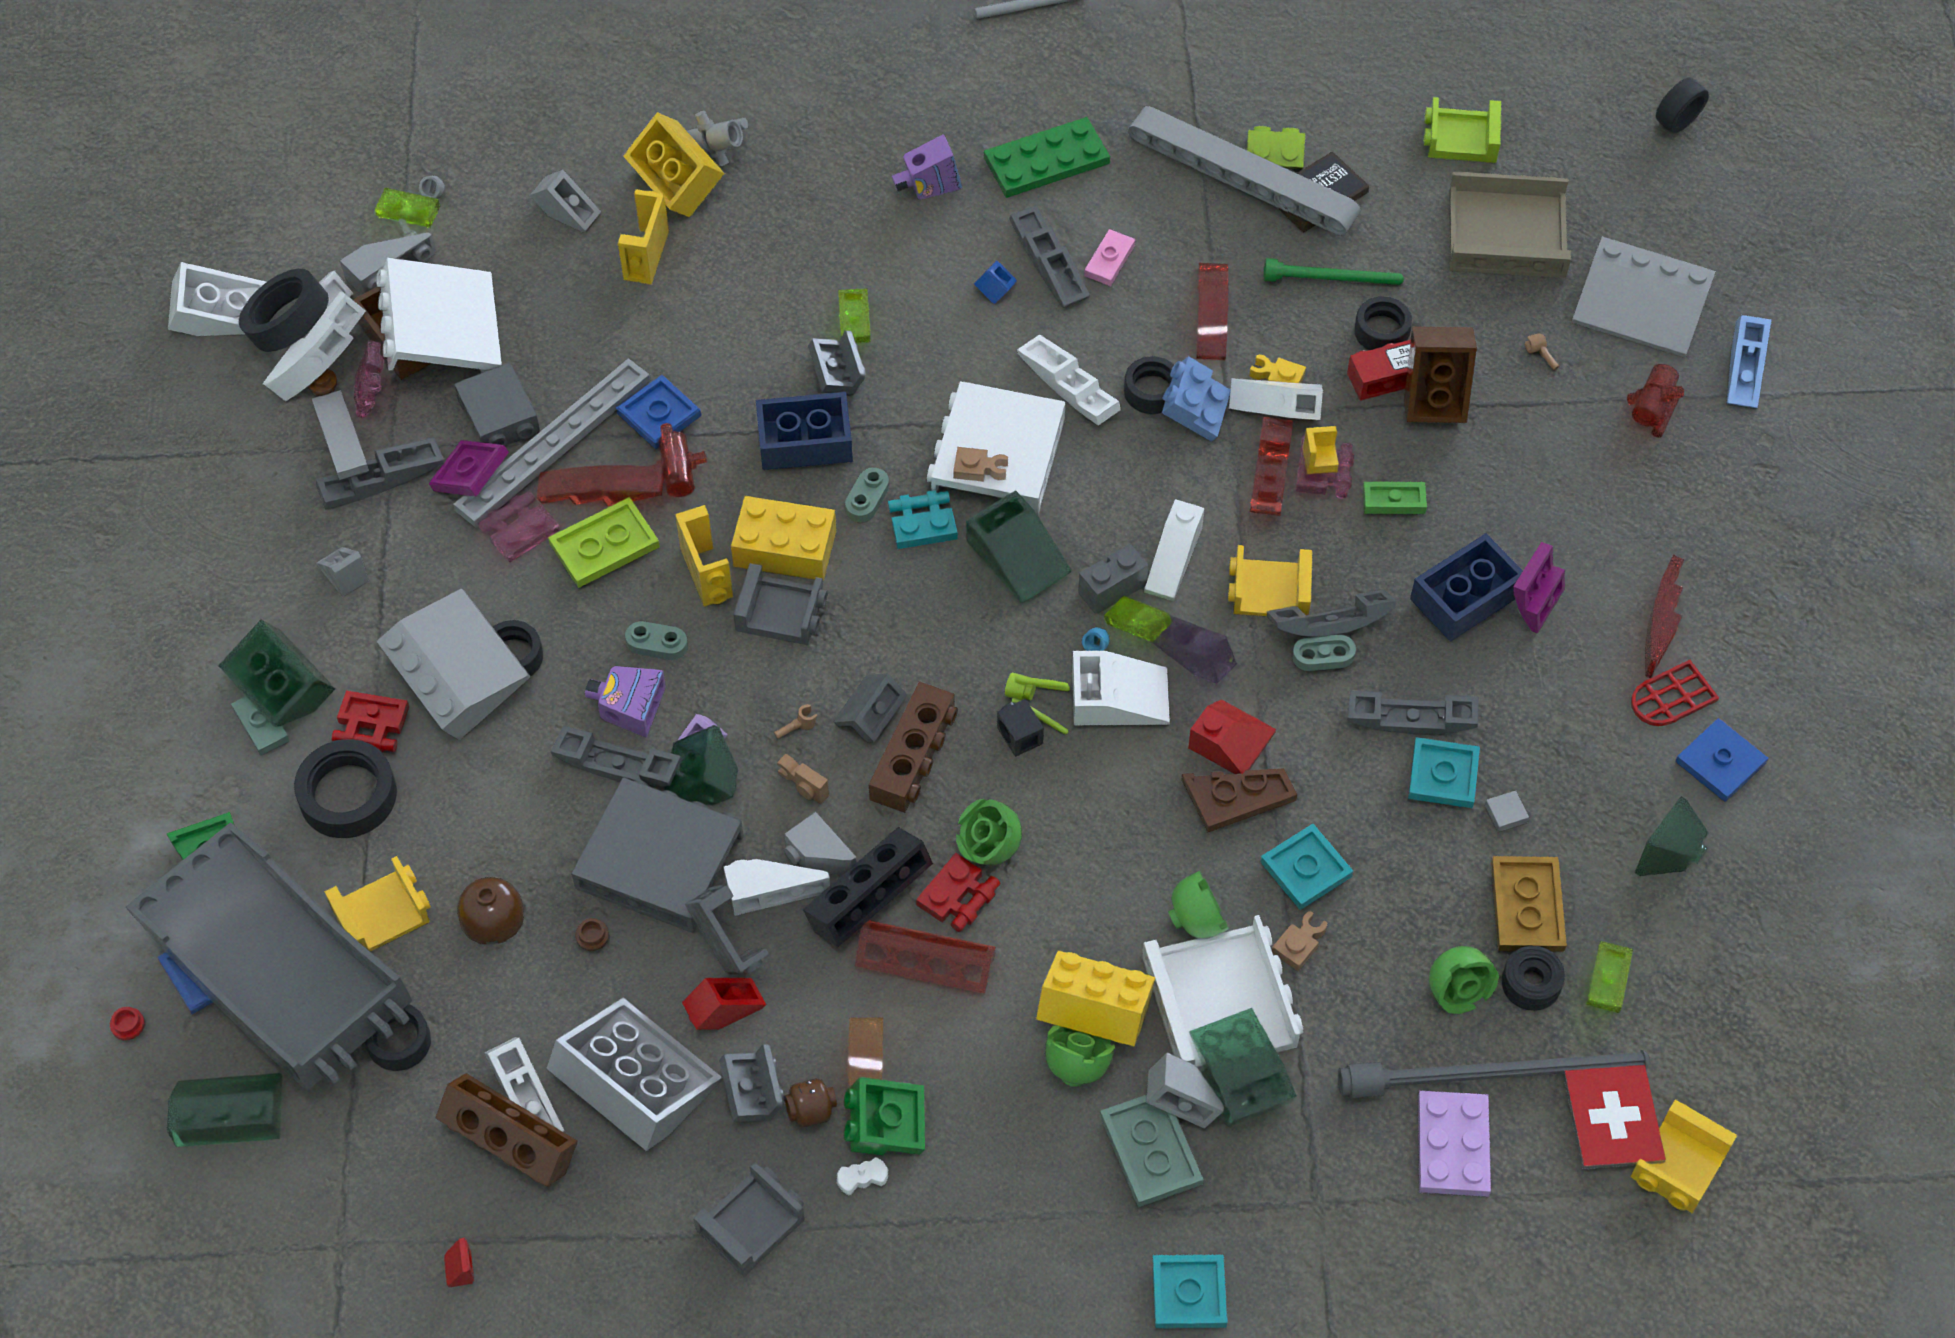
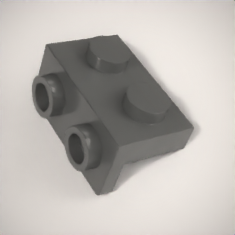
M845 330L839 341L812 338L808 348L822 392H846V394L854 395L860 384L864 381L866 372L865 367L861 363L858 345L854 341L852 331Z
M761 1045L756 1053L724 1054L719 1062L733 1122L770 1121L781 1109L784 1102V1093L782 1088L779 1087L776 1076L777 1063L771 1054L770 1046Z

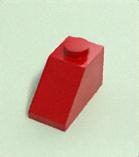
M705 978L682 1002L696 1030L722 1029L766 1006L752 978Z

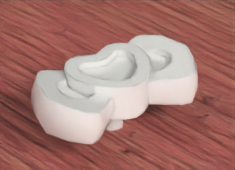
M874 1158L870 1162L864 1161L860 1165L853 1164L850 1167H841L837 1173V1185L847 1195H851L857 1187L866 1188L871 1183L883 1186L888 1180V1168L879 1158Z

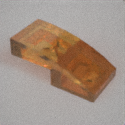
M849 1018L848 1086H852L859 1077L883 1080V1018Z

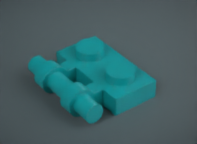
M936 490L926 491V495L909 497L908 494L899 496V499L888 501L890 513L902 512V516L892 517V527L897 549L958 539L952 508L939 509L940 504L950 503L948 491L936 493ZM929 508L928 512L912 514V509Z

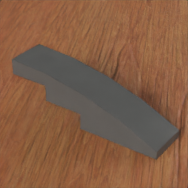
M1037 205L1011 214L1009 220L1023 247L1061 306L1064 308L1089 298L1090 294L1066 246L1061 247L1052 226L1046 225Z
M432 437L375 450V458L366 460L368 472L339 480L338 474L316 479V488L326 510L390 490L444 464V459L435 438Z

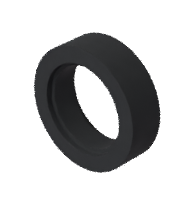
M302 268L288 270L267 281L249 298L240 313L239 327L259 350L264 352L281 350L300 340L314 327L326 311L329 301L328 293L308 270ZM297 299V301L289 310H287L283 315H281L277 319L270 322L272 317L282 307H284L289 302Z
M337 740L315 749L301 763L294 781L295 796L307 823L319 833L334 838H352L374 830L389 816L397 796L396 782L387 758L379 749L360 740ZM355 765L366 768L374 774L377 783L372 797L355 810L333 812L321 807L315 800V791L318 783L328 772L335 768Z

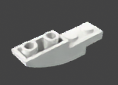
M340 291L305 339L301 338L290 346L263 384L284 401L301 392L317 379L353 340L349 333L366 311L349 296Z

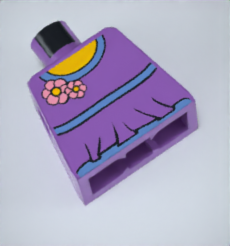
M941 135L906 153L903 158L907 170L892 175L897 192L913 186L918 199H925L962 189L955 159L945 135Z
M615 666L611 668L606 682L593 679L588 681L585 697L599 700L600 717L604 721L647 737L666 688L664 674L662 670Z

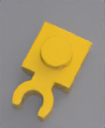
M1258 354L1255 365L1263 368L1251 366L1249 376L1257 380L1266 378L1268 381L1301 383L1306 367L1279 357L1276 363H1272L1268 357Z

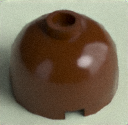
M484 877L477 879L469 884L459 896L457 915L461 929L469 939L479 944L487 945L486 942L497 941L498 944L506 942L516 935L523 925L524 907L521 896L511 883L502 878Z

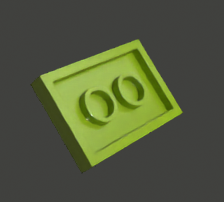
M630 497L548 537L550 546L578 588L660 547L658 538Z

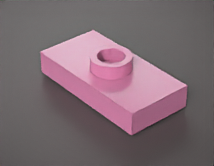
M1109 229L1087 265L1084 276L1111 286L1133 250L1135 239Z

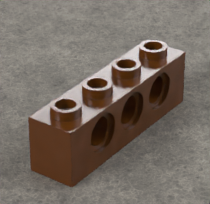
M919 681L869 783L870 801L903 813L906 812L910 802L915 803L921 790L919 783L923 776L928 777L933 766V759L931 758L935 750L940 751L946 737L944 731L947 725L952 726L956 719L958 708L955 707L954 693ZM926 720L933 721L931 724H924L922 722ZM912 746H919V747H921L920 749H917V750H912V749H910V747H912ZM899 772H907V773H909V774H907V775H905V776H899V775H897V773H899Z
M467 1073L447 1084L435 1117L446 1124L450 1130L464 1135L479 1148L490 1151L501 1158L507 1165L516 1167L529 1175L533 1181L547 1187L566 1174L578 1143L576 1139Z

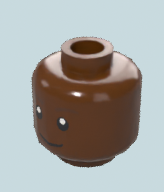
M819 1078L791 1085L789 1094L784 1095L785 1107L790 1122L796 1121L802 1128L829 1121L832 1115V1108L837 1107L833 1087L827 1088L825 1083Z

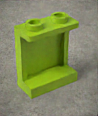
M1433 97L1432 106L1426 107L1424 124H1429V129L1425 128L1424 146H1429L1428 158L1496 163L1501 138V101L1490 100L1488 112L1439 108V97Z

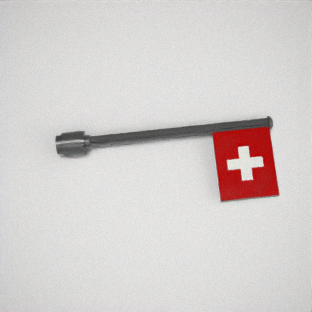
M1641 1050L1640 1053L1391 1071H1388L1387 1068H1382L1381 1062L1347 1064L1346 1068L1338 1069L1341 1096L1348 1095L1349 1098L1383 1096L1385 1089L1397 1085L1563 1074L1583 1169L1637 1165L1639 1159L1648 1164H1659L1666 1161L1646 1072L1650 1065V1057L1645 1050Z

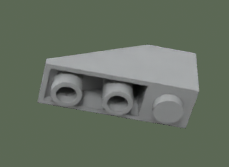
M428 232L363 245L340 260L345 279L362 295L378 287L376 283L377 273L379 269H383L387 258L425 262L436 254L432 235Z

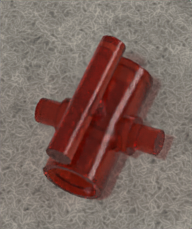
M1666 364L1655 365L1644 387L1627 395L1628 403L1630 405L1635 404L1632 410L1633 419L1640 425L1653 427L1651 434L1657 438L1663 436L1679 399L1684 396V388L1676 386L1679 380L1678 372Z
M669 423L662 424L660 426L661 437L659 439L661 459L657 460V464L646 466L647 475L649 478L659 475L661 478L664 477L666 491L670 496H688L695 490L692 470L696 469L697 465L708 462L705 451L694 454L692 451L689 452L686 435L681 432H673L672 425Z

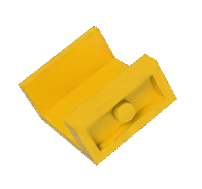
M636 189L634 196L639 230L645 232L644 238L620 235L618 248L623 280L652 284L669 233L665 198L662 193Z
M705 505L675 514L680 550L703 606L720 604L732 598L733 591L727 558L703 566L698 555L713 549L709 514Z
M1238 545L1236 557H1230L1229 575L1235 576V583H1229L1228 602H1234L1233 614L1267 616V611L1297 606L1305 615H1309L1311 605L1312 550L1300 549L1298 563L1243 559L1244 546Z
M397 856L391 859L395 872L342 897L337 886L325 891L329 905L340 926L370 952L430 922L426 911L431 908L430 903L423 890L419 892L415 890L413 884L417 880L410 866L406 865L403 867Z
M1675 1100L1659 1128L1666 1158L1665 1163L1648 1164L1639 1159L1631 1178L1636 1180L1637 1184L1643 1189L1650 1192L1655 1191L1667 1198L1668 1202L1675 1208L1687 1210L1693 1214L1737 1135Z

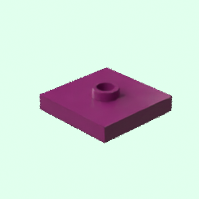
M461 440L432 478L429 485L436 492L477 497L509 452L504 445Z

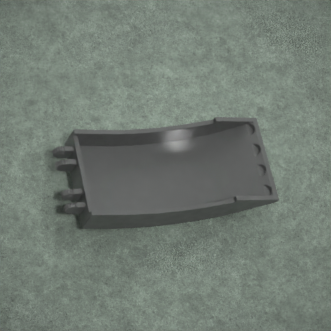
M231 822L125 906L129 913L205 995L260 1049L307 1091L323 1077L333 1085L338 1082L340 1078L333 1068L339 1063L345 1068L352 1070L357 1064L350 1054L375 1032L388 1039L393 1033L387 1022L392 1018L403 1025L409 1021V1017L403 1009L413 1000L400 976L343 929L278 866L264 849Z

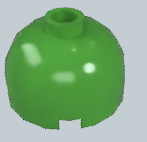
M979 799L967 806L960 816L958 824L962 826L960 835L956 834V842L960 853L967 860L982 865H997L1013 857L1019 849L1022 840V826L1017 814L1006 804L992 799Z
M1201 871L1186 877L1177 884L1171 897L1174 909L1168 911L1176 929L1183 927L1190 936L1195 938H1210L1229 930L1226 920H1223L1220 914L1221 909L1205 878L1203 879Z
M1458 946L1443 952L1435 960L1429 973V985L1434 998L1445 1011L1454 1014L1469 1012L1477 1008L1471 1003L1478 1001L1482 997L1486 1001L1496 989L1499 979L1498 971L1495 969L1492 961L1478 949L1469 946Z
M1055 1025L1052 1026L1047 1034L1045 1057L1049 1069L1069 1086L1077 1087L1097 1081L1106 1073L1111 1064L1115 1046L1110 1045L1111 1040Z

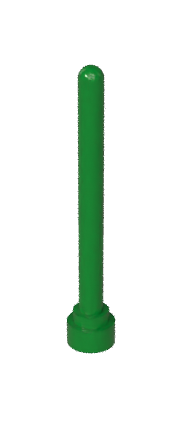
M1265 258L1263 280L1268 282H1276V279H1282V277L1400 285L1404 281V277L1400 273L1283 265V262H1278L1276 258Z

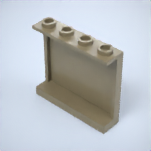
M1453 172L1449 190L1450 271L1566 278L1571 261V250H1567L1566 225L1568 178Z

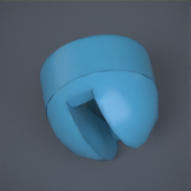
M1098 627L1090 629L1082 638V644L1086 651H1104L1110 642L1109 634L1106 630ZM1098 638H1100V646L1096 645Z

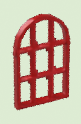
M1688 660L1649 680H1645L1637 686L1631 698V707L1635 715L1642 722L1652 726H1665L1717 702L1719 697L1692 661ZM1689 667L1693 674L1681 680H1676L1673 676V673ZM1667 676L1673 683L1658 691L1657 689L1654 691L1651 687V684ZM1695 678L1703 685L1702 688L1691 693H1686L1681 686ZM1646 687L1650 695L1636 701L1637 693ZM1672 689H1678L1683 696L1669 704H1664L1659 697ZM1705 691L1712 697L1698 705H1695L1691 699ZM1651 699L1652 701L1655 700L1660 708L1646 715L1642 714L1637 707ZM1682 702H1687L1690 705V709L1676 716H1673L1669 711L1670 708ZM1665 713L1669 719L1653 720L1651 717Z

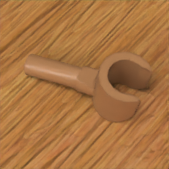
M1543 334L1528 336V341L1525 342L1527 352L1531 354L1539 351L1553 371L1558 369L1559 365L1546 348L1545 336Z
M808 704L801 706L798 711V718L774 732L776 738L779 739L798 728L804 730L812 729L815 726L817 714L812 717H806L810 714L812 706Z

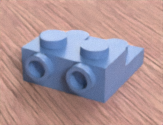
M1188 356L1182 362L1177 361L1170 372L1172 381L1163 396L1165 404L1162 413L1209 441H1213L1218 437L1231 389L1211 378L1213 370Z

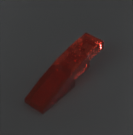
M597 465L540 472L536 498L542 504L570 499L574 505L602 500L607 506H612L629 497L632 502L662 496L665 470L662 467Z
M1675 555L1672 556L1662 577L1648 621L1645 643V676L1652 678L1682 619V615L1675 613L1674 610L1683 591V587L1675 584L1679 577L1684 559Z

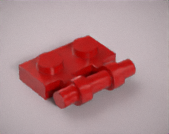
M346 690L337 719L339 724L347 725L345 731L335 729L332 733V742L344 739L360 740L373 745L382 753L384 751L395 752L397 740L386 737L388 732L401 734L409 710L408 701ZM360 727L375 730L373 736L359 734Z
M955 853L916 899V906L942 923L952 914L955 916V919L951 922V926L954 930L961 932L967 924L971 925L977 918V912L984 903L988 904L994 898V891L999 887L1000 881L996 877L990 876L985 883L977 882L982 877V870ZM967 893L973 895L967 904L960 903Z

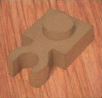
M957 447L953 479L984 482L985 475H990L996 480H1006V469H999L997 467H1008V456L998 454L991 458L988 457V450Z
M784 754L777 762V765L781 767L778 773L785 779L795 782L797 791L808 800L814 799L820 804L828 798L829 787L826 778L803 763L799 765L787 754Z
M1312 911L1307 912L1303 916L1300 929L1291 924L1272 946V953L1278 955L1282 961L1297 971L1302 968L1317 950L1319 942L1315 939L1322 937L1327 929L1328 923L1326 921H1323L1319 927H1312L1309 924L1313 919L1314 913Z

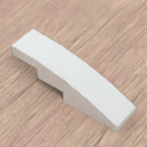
M1038 335L1017 349L1018 355L1046 384L1095 424L1100 425L1121 410L1119 401L1099 388L1098 379L1079 368L1077 358L1043 336Z

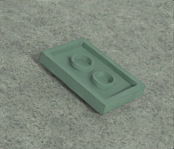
M1147 1095L1100 1111V1118L1138 1207L1201 1186L1204 1180L1177 1117L1146 1103Z

